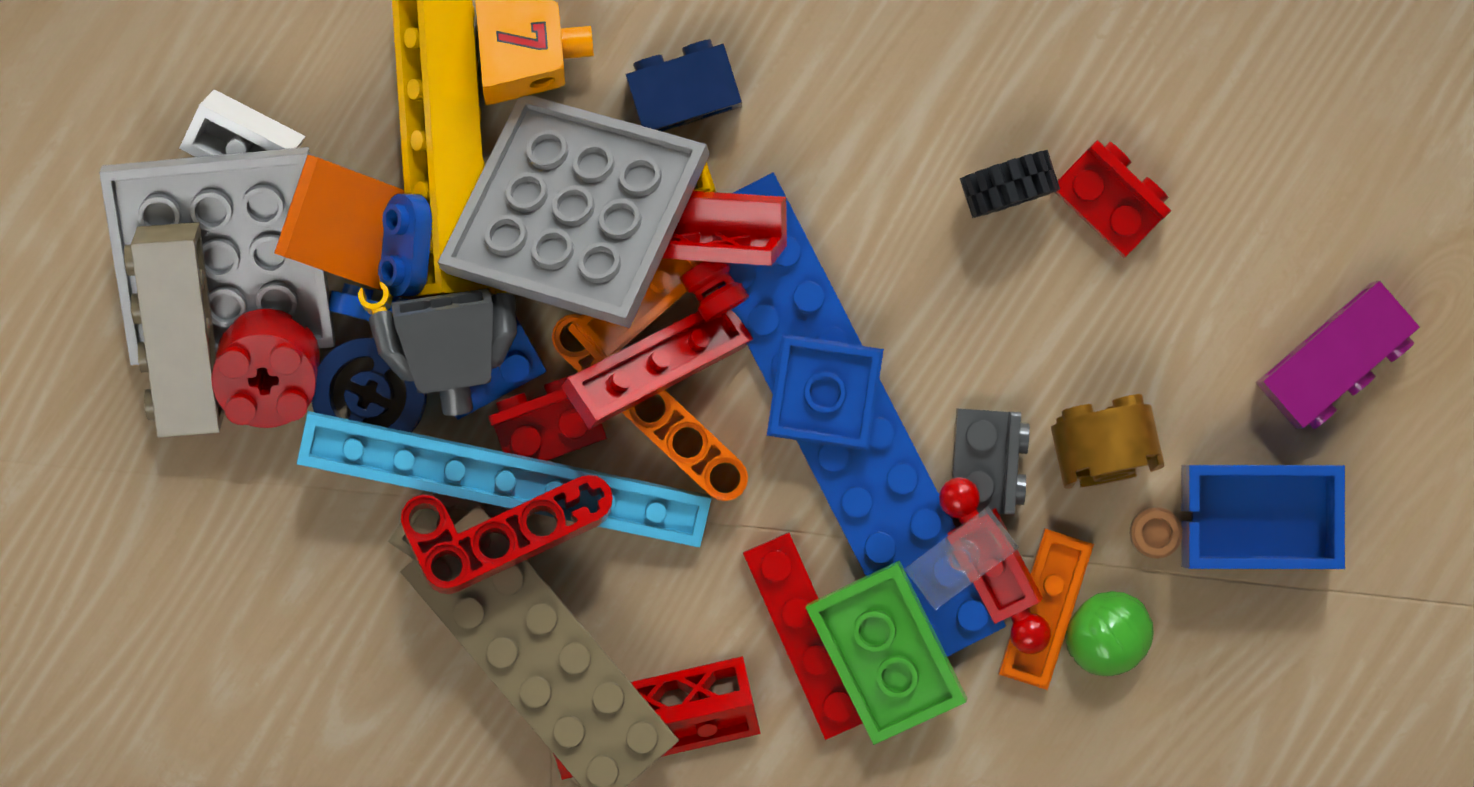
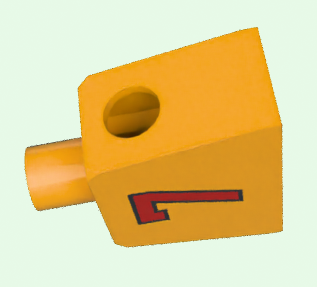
M475 0L485 105L560 88L565 85L563 59L594 56L591 26L561 28L559 5L556 1Z

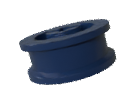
M359 338L345 342L333 349L318 366L316 388L311 401L315 413L342 418L335 407L333 399L335 381L346 365L363 357L373 359V369L354 375L350 381L362 386H369L372 380L378 383L376 388L378 394L388 399L394 398V388L388 379V373L392 369L379 356L374 338ZM404 380L406 386L404 409L399 418L387 428L412 433L425 412L427 393H418L414 381ZM350 389L344 392L345 402L351 410L348 420L365 423L368 418L380 416L389 409L379 403H370L367 408H364L361 405L363 397Z

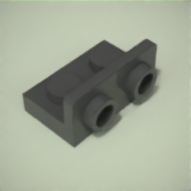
M959 408L956 411L952 479L957 477L966 478L977 486L980 493L978 512L986 513L996 508L999 514L1015 515V505H1024L1026 474H1018L1019 453H1028L1030 425L1029 423H1021V412Z

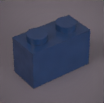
M711 39L703 40L683 47L684 56L664 62L662 55H655L633 63L635 71L627 73L626 78L641 126L664 132L741 108L742 100L724 43L713 46Z

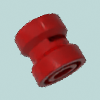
M704 261L679 278L686 291L695 294L698 299V311L705 323L720 317L749 298L742 283L735 282L730 275V263ZM724 283H726L725 286H723V287H721L720 289L714 291L713 293H711L710 295H708V296L706 297V294H708L709 292L715 290L716 288H718V287H720L721 285H723Z

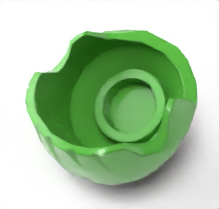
M1110 591L1097 593L1086 600L1071 618L1065 634L1067 650L1070 656L1074 657V661L1091 674L1107 677L1120 675L1135 668L1146 657L1152 645L1154 635L1153 622L1145 605L1139 599L1124 592Z

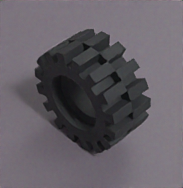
M1048 150L1014 158L960 178L972 218L1014 207L1060 190Z

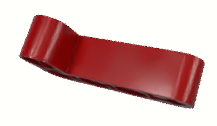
M585 475L461 533H457L443 503L434 496L419 495L413 497L405 504L401 513V523L404 534L426 581L432 589L439 593L452 594L599 526L606 521L611 513L613 496L611 488L605 480L598 476ZM587 490L591 496L600 494L602 498L598 501L597 512L590 513L587 507H581L571 512V520L574 524L566 525L564 511L557 503L558 501L564 499L567 510L580 502L581 491ZM421 509L435 511L440 517L438 527L428 534L414 531L410 526L414 513ZM545 511L554 516L557 526L551 534L536 536L528 529L527 521L535 512ZM498 533L505 536L509 541V550L501 558H488L480 551V543L488 534ZM451 555L458 558L462 563V571L454 580L442 581L433 574V565L441 556Z

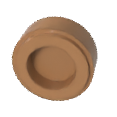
M1158 507L1147 508L1134 517L1130 526V540L1140 554L1150 558H1164L1174 553L1179 547L1182 540V526L1179 519L1171 511Z

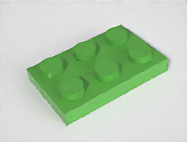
M900 560L807 604L806 609L873 745L967 702V696Z

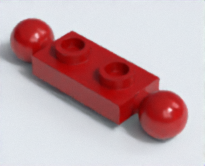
M957 477L950 479L940 490L939 502L946 514L959 518L961 525L947 533L994 624L1011 617L1013 625L1010 637L1015 648L1025 654L1040 653L1048 646L1051 640V628L1043 617L1032 614L1029 607L1038 604L1043 599L997 509L994 508L980 515L977 510L980 503V493L977 486L966 478Z

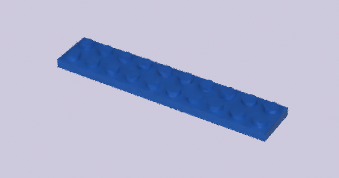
M774 172L733 192L734 194L786 197ZM787 197V246L772 266L730 263L731 268L729 272L735 282L742 283L749 295L746 301L733 308L732 311L740 318L753 338L752 341L747 343V346L772 394L782 334L863 346ZM724 283L723 285H721L720 287H718V289H720L721 287L725 286L726 283ZM880 378L869 451L796 440L865 576L900 560L947 657L1006 627L1004 620L994 624L947 533L956 527L951 517L941 508L939 493Z

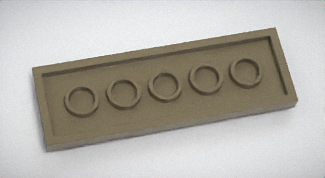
M477 505L454 526L457 533H461L490 519V516L480 505ZM492 533L482 539L480 551L488 558L497 559L507 553L510 544L505 536ZM441 556L435 561L432 572L436 578L442 581H451L461 573L462 563L454 556ZM416 558L400 571L582 787H626L680 741L527 560L452 594L439 593L432 589L426 581Z

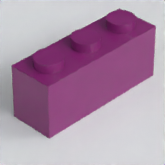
M1381 281L1372 282L1255 383L1295 429L1304 428L1308 424L1313 429H1316L1337 411L1332 403L1346 391L1352 396L1356 395L1376 377L1371 369L1385 357L1390 362H1393L1414 345V341L1410 336L1420 326Z

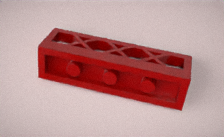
M693 191L662 258L772 266L787 246L786 197Z
M743 656L631 682L680 740L663 756L761 734ZM737 675L739 691L721 695L709 691V688L716 680ZM680 689L689 694L678 705L668 707L658 702L667 691ZM554 755L561 779L572 778L571 773Z

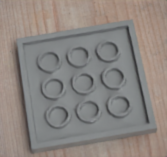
M532 95L520 97L437 263L446 274L630 328L710 154L707 144Z
M309 147L103 165L99 174L131 365H139L138 343L144 341L142 324L135 325L132 319L131 295L137 293L135 276H127L124 248L125 245H131L138 226L200 222L216 352L220 338L234 323L235 319L248 311L268 308L282 310L292 315V319L304 328L307 326L316 337L319 348L334 347L336 338L332 311H329L330 295L327 273L274 254L307 155H310Z

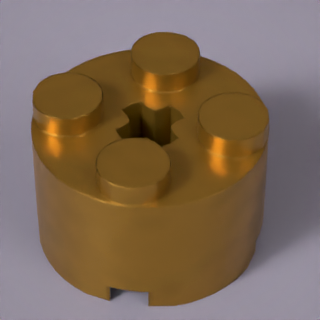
M1142 394L1112 400L1113 406L1096 412L1093 411L1092 404L1079 405L1062 410V416L1056 418V424L1051 426V432L1065 489H1071L1078 481L1077 478H1079L1080 487L1084 488L1137 477L1135 468L1149 465L1150 472H1153L1165 466L1152 406L1144 404Z

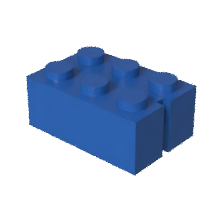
M1181 465V511L1192 512V521H1181V567L1188 569H1345V465Z

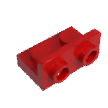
M1097 140L1058 179L1060 190L1055 193L1114 250L1125 258L1171 212L1170 208L1164 204L1169 197L1150 178L1146 177L1141 182L1127 168L1132 163L1131 160L1115 144L1109 142L1104 146Z
M570 376L545 384L544 388L547 394L527 401L525 393H521L496 403L499 412L488 416L491 425L494 426L503 452L545 461L608 438L602 423L591 429L587 427L561 388Z

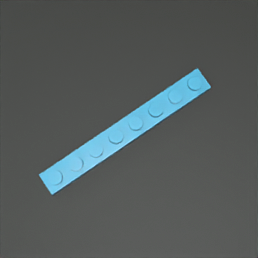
M307 411L297 457V465L510 509L578 477L594 475L606 481L611 488L613 496L611 513L606 521L597 527L699 548L701 547L712 499L708 494ZM587 490L580 492V502L567 510L564 499L557 503L564 511L565 520L572 521L571 512L581 507H587L590 513L597 512L598 501L602 497L600 494L591 496ZM545 511L535 512V514L554 517Z

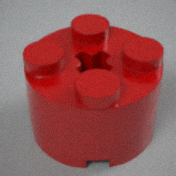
M256 309L248 311L235 319L234 323L223 333L219 340L211 377L215 398L225 411V415L230 422L236 425L273 428L301 419L307 412L316 388L318 366L320 364V350L316 337L307 326L304 328L292 319V315L282 310Z

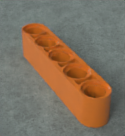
M579 314L564 316L556 323L553 328L552 341L557 352L580 372L598 363V361L586 348L580 352H570L564 347L562 334L565 328L581 316ZM666 390L658 393L665 403V413L658 421L649 423L641 420L637 415L636 405L622 412L713 498L722 501L733 500L745 490L748 474L743 463ZM683 428H694L702 436V449L694 457H682L674 449V436ZM724 462L734 465L740 473V483L737 488L727 493L716 490L710 480L713 468Z

